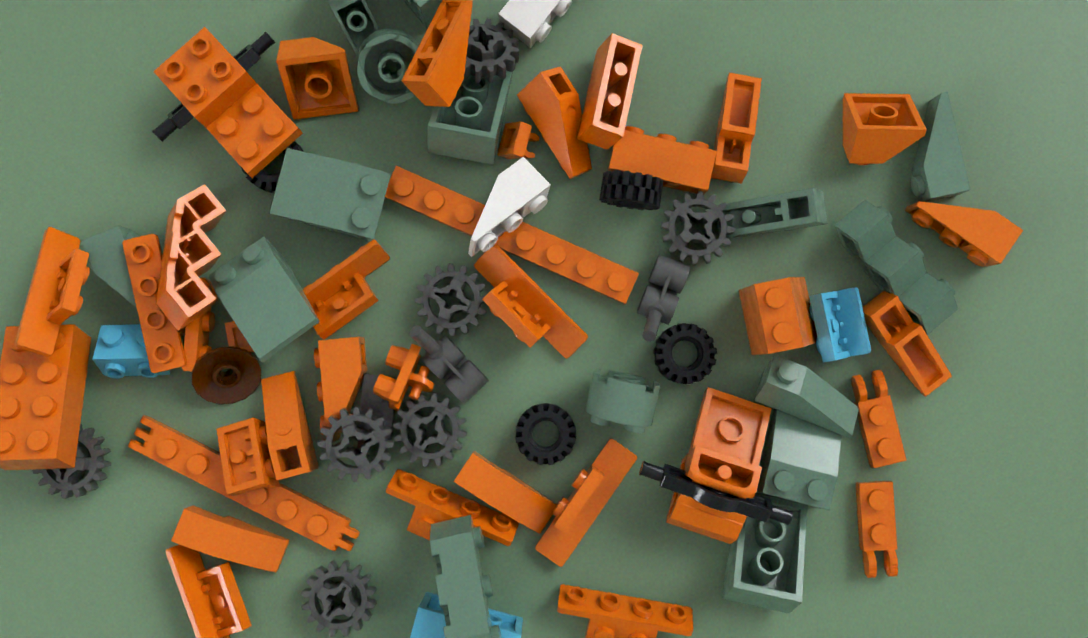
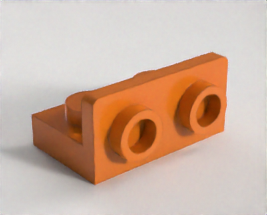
M252 417L216 429L226 495L235 496L262 487L273 489L280 486L279 480L276 481L268 449L265 421Z

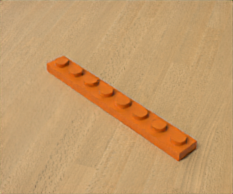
M396 166L392 173L385 195L386 199L470 236L473 235L485 207L480 202L399 166ZM522 222L511 233L505 231L498 237L495 243L505 252L622 304H626L639 273L525 222Z

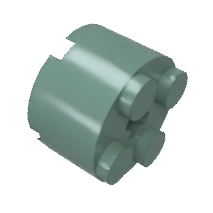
M380 29L370 34L359 47L357 55L358 78L364 90L372 97L386 103L397 104L415 96L401 81L419 46L411 35L400 29ZM392 59L394 63L400 62L396 65L397 71L391 72L389 68H384L386 60Z
M601 369L594 370L585 409L587 413L591 414L590 422L602 426H610L611 422L625 424L624 429L634 433H644L645 427L652 426L661 386L660 383L653 381V386L651 387L645 385L646 378L612 370L608 371V376H600Z

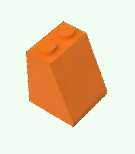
M805 277L782 278L753 284L738 290L752 355L772 354L816 343L817 334L814 321L809 313L810 300Z

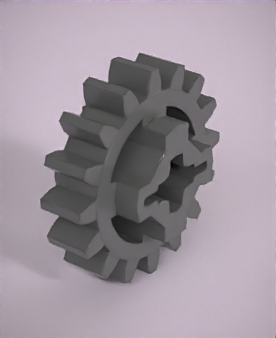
M477 18L473 19V25L470 26L464 79L472 75L475 76V83H479L482 77H486L489 83H493V76L497 75L504 79L506 78V70L510 72L515 70V63L519 61V39L513 38L512 29L504 31V23L500 22L494 26L491 25V19L488 18L485 24H480Z
M702 191L698 192L696 199H692L689 193H685L684 203L681 204L678 200H673L674 212L665 210L664 215L670 219V222L661 223V229L669 231V233L663 236L662 240L663 242H672L673 245L669 249L670 254L675 253L677 250L681 252L679 261L683 262L689 256L692 257V265H696L698 259L703 257L706 264L711 262L710 254L714 253L720 258L723 255L720 246H730L731 241L725 236L735 232V228L727 226V223L733 219V214H723L727 206L725 202L718 206L714 204L716 195L713 194L708 200H704ZM702 207L708 210L705 213L693 212L691 208ZM679 217L680 221L684 224V230L677 237L675 234V223ZM718 220L720 234L716 240L712 233V225ZM690 221L697 225L701 222L705 224L703 229L705 236L698 232L691 234L692 224ZM691 243L701 244L706 249L692 250L687 248V246Z
M449 263L446 272H443L439 266H436L435 271L437 275L432 277L426 273L424 277L428 284L426 286H417V289L423 292V297L415 298V302L423 304L424 307L417 314L420 317H429L425 323L426 327L429 328L437 324V334L441 335L445 328H448L451 337H455L457 328H460L464 334L469 333L467 326L469 323L477 327L480 325L475 318L477 314L486 315L487 313L480 307L481 303H485L482 300L485 296H481L480 292L486 286L484 283L476 285L475 282L479 275L475 272L468 277L466 275L467 267L464 265L460 268L459 272L455 271L453 263ZM453 278L450 285L441 289L435 287L442 280ZM466 283L469 284L473 291L474 302L468 300L465 296L464 289ZM454 291L457 292L456 297L466 306L460 304L452 305L450 309H447L448 303L438 295L451 296ZM430 298L436 300L440 308L438 317L431 309ZM463 311L470 313L463 320L450 323L454 315Z
M433 393L430 401H427L424 394H420L418 404L411 399L406 401L409 410H398L397 414L403 420L393 424L394 428L401 430V434L394 437V441H403L404 443L400 453L410 451L412 453L410 462L413 463L420 457L424 467L429 465L430 459H434L436 465L440 466L443 455L452 460L454 454L451 449L461 450L463 447L462 443L458 441V437L467 436V432L460 429V425L467 421L466 418H457L456 416L461 407L456 406L451 409L449 407L451 398L449 397L439 402L438 393ZM435 407V410L429 416L423 417L420 414H416L421 408ZM446 414L452 423V434L445 427L444 419ZM437 418L434 429L439 432L438 435L433 434L423 443L426 437V429L423 427V424L427 425ZM409 427L415 431V443L412 442L409 436ZM433 443L446 446L439 451H426L429 445Z
M356 405L353 414H349L344 407L340 410V419L333 415L328 418L332 425L331 428L323 426L320 430L327 437L317 442V446L326 448V451L319 458L320 460L329 459L331 463L327 471L330 472L338 468L340 470L339 479L341 480L345 477L346 473L351 474L353 482H357L360 473H363L365 478L369 480L372 476L371 469L374 468L379 472L383 470L382 463L380 462L381 459L386 461L391 459V455L385 451V448L393 447L394 441L386 439L385 436L389 435L392 429L391 427L382 429L381 424L385 418L380 416L376 420L373 419L372 408H369L366 414H361L359 405ZM356 421L367 423L373 429L366 431L359 428ZM342 426L344 437L342 441L333 445L334 434ZM355 435L357 440H366L361 446V451H357L355 447L345 448L350 443L351 436ZM379 442V450L370 461L368 450L370 446ZM347 457L354 460L356 466L346 464L339 458Z
M80 424L75 468L32 470L33 474L42 473L43 478L38 483L40 486L51 485L49 494L53 495L61 491V497L64 499L72 497L73 494L76 498L84 496L87 491L90 492L99 488L96 481L105 480L108 477L102 472V469L111 466V462L104 460V455L111 451L109 448H101L100 445L105 440L103 436L93 438L94 428L83 430L82 424ZM89 470L87 476L83 479V473Z
M335 560L331 561L328 564V571L321 565L315 570L318 577L311 575L306 580L312 588H305L301 593L303 597L309 598V601L301 606L302 610H311L312 614L308 617L307 622L310 623L317 620L319 624L316 631L318 632L328 627L330 637H333L338 629H341L344 637L348 636L351 626L356 631H359L363 626L362 620L369 621L373 615L368 609L374 608L377 604L375 599L370 598L377 591V588L375 586L368 587L367 582L372 577L371 574L362 577L359 574L362 569L360 564L354 570L349 569V560H345L339 568ZM331 577H345L343 581L339 582L327 581ZM355 585L360 591L361 599L356 595ZM346 587L341 604H338L334 609L333 606L336 603L335 600L338 592H341ZM318 598L322 600L324 611L320 607ZM346 615L347 617H350L341 620L334 619L335 616Z

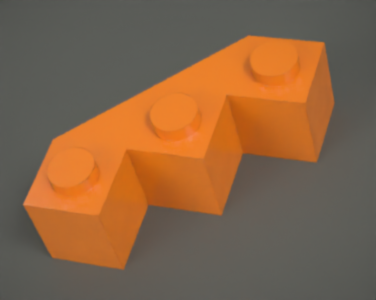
M205 184L177 199L167 218L156 305L178 331L205 314L216 301V297L199 276L209 271L221 256L220 251L205 233L217 226L226 210Z

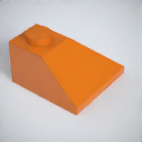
M315 37L280 41L276 62L293 120L359 112L344 48Z
M844 93L843 148L849 163L857 165L883 164L926 134L927 129L910 94Z

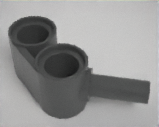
M658 255L649 277V284L646 286L637 309L638 314L647 318L642 335L644 340L651 342L656 339L660 322L669 325L679 301V297L676 295L681 293L691 266L663 255Z
M418 325L410 330V337L426 350V354L421 357V360L439 379L442 380L444 378L446 380L444 384L462 403H467L489 381L469 359L465 358L464 353L446 335L440 340H434Z

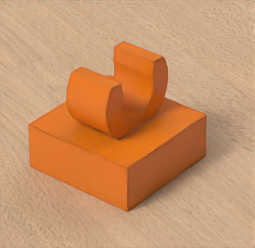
M522 121L505 123L497 155L506 159L535 158V153L529 152L526 148L528 141L537 142L540 137L535 133H531L532 125Z

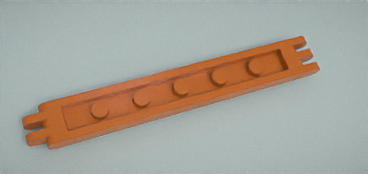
M143 415L140 422L150 427L151 430L149 432L137 427L134 435L145 440L143 444L131 439L128 444L129 448L329 550L336 551L338 546L347 551L352 550L354 544L343 538L345 534L357 539L360 531L349 526L350 518L279 483V487L273 489L262 487L235 496L226 495L220 452L149 416Z

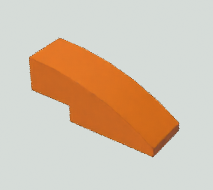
M730 72L728 74L713 149L717 151L711 175L713 179L742 184L748 172L751 143L756 130L762 78Z
M883 291L863 306L867 326L922 395H929L952 377L923 327L913 322L897 295Z
M476 451L471 454L453 481L485 503L539 534L553 515L552 512L557 505Z
M194 505L183 510L171 542L217 558L271 572L278 571L290 541L287 538L229 515L222 517Z

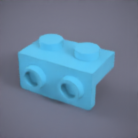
M857 287L809 296L811 303L809 313L815 322L817 332L816 347L822 356L823 363L871 352L861 297Z
M140 324L101 325L92 360L104 376L119 379L124 376L154 378L158 375H170L171 370L159 373L151 372Z

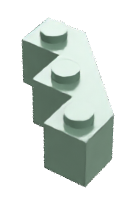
M864 200L834 225L841 243L852 257L856 254L860 256L862 262L867 266L864 272L881 292L887 291L899 297L913 322L920 324L928 335L958 310L954 298L955 290L946 280H937L927 273L922 259L924 258L923 252L916 244L912 242L907 244L895 235L891 224L893 218L884 207H876Z
M471 515L431 524L430 546L433 558L435 557L438 575H435L440 607L443 608L446 626L443 627L445 638H502L499 625L492 626L488 611V597L493 596V587L490 575H483L480 565L479 548L485 547L481 527H474Z

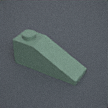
M943 92L928 102L924 119L927 131L925 136L919 139L910 180L911 190L917 196L918 201L921 202L953 197L971 190L948 92Z
M816 188L728 203L723 211L724 215L733 214V219L727 223V226L735 228V232L726 235V238L789 231L828 224L824 193ZM717 220V228H718V236H719V234H720V225H719V221Z
M778 355L773 356L763 371L754 401L847 438H851L853 435L859 411L857 405L808 367Z

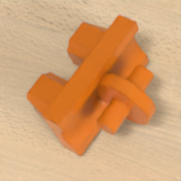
M411 344L410 349L392 345L389 350L385 365L400 370L397 380L380 374L374 385L373 392L382 399L389 401V408L396 411L400 409L409 386L412 387L409 397L414 400H418L421 391L432 392L434 388V383L427 378L430 372L428 367L421 366L418 374H414L421 358L419 354L421 351L420 346Z

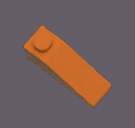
M473 0L441 1L401 80L425 106L450 107L464 80Z

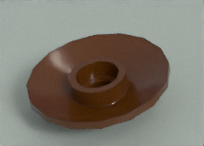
M234 346L219 347L208 351L197 360L192 370V385L196 393L206 401L216 404H233L246 399L256 390L261 381V367L256 357L247 350ZM226 368H229V369H230V370H228V371H221V370L226 369Z

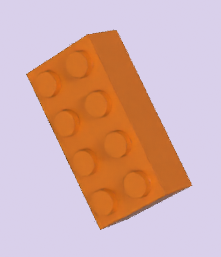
M75 324L60 325L53 354L45 357L16 347L15 340L19 326H6L0 360V468L4 470L75 468L91 337Z

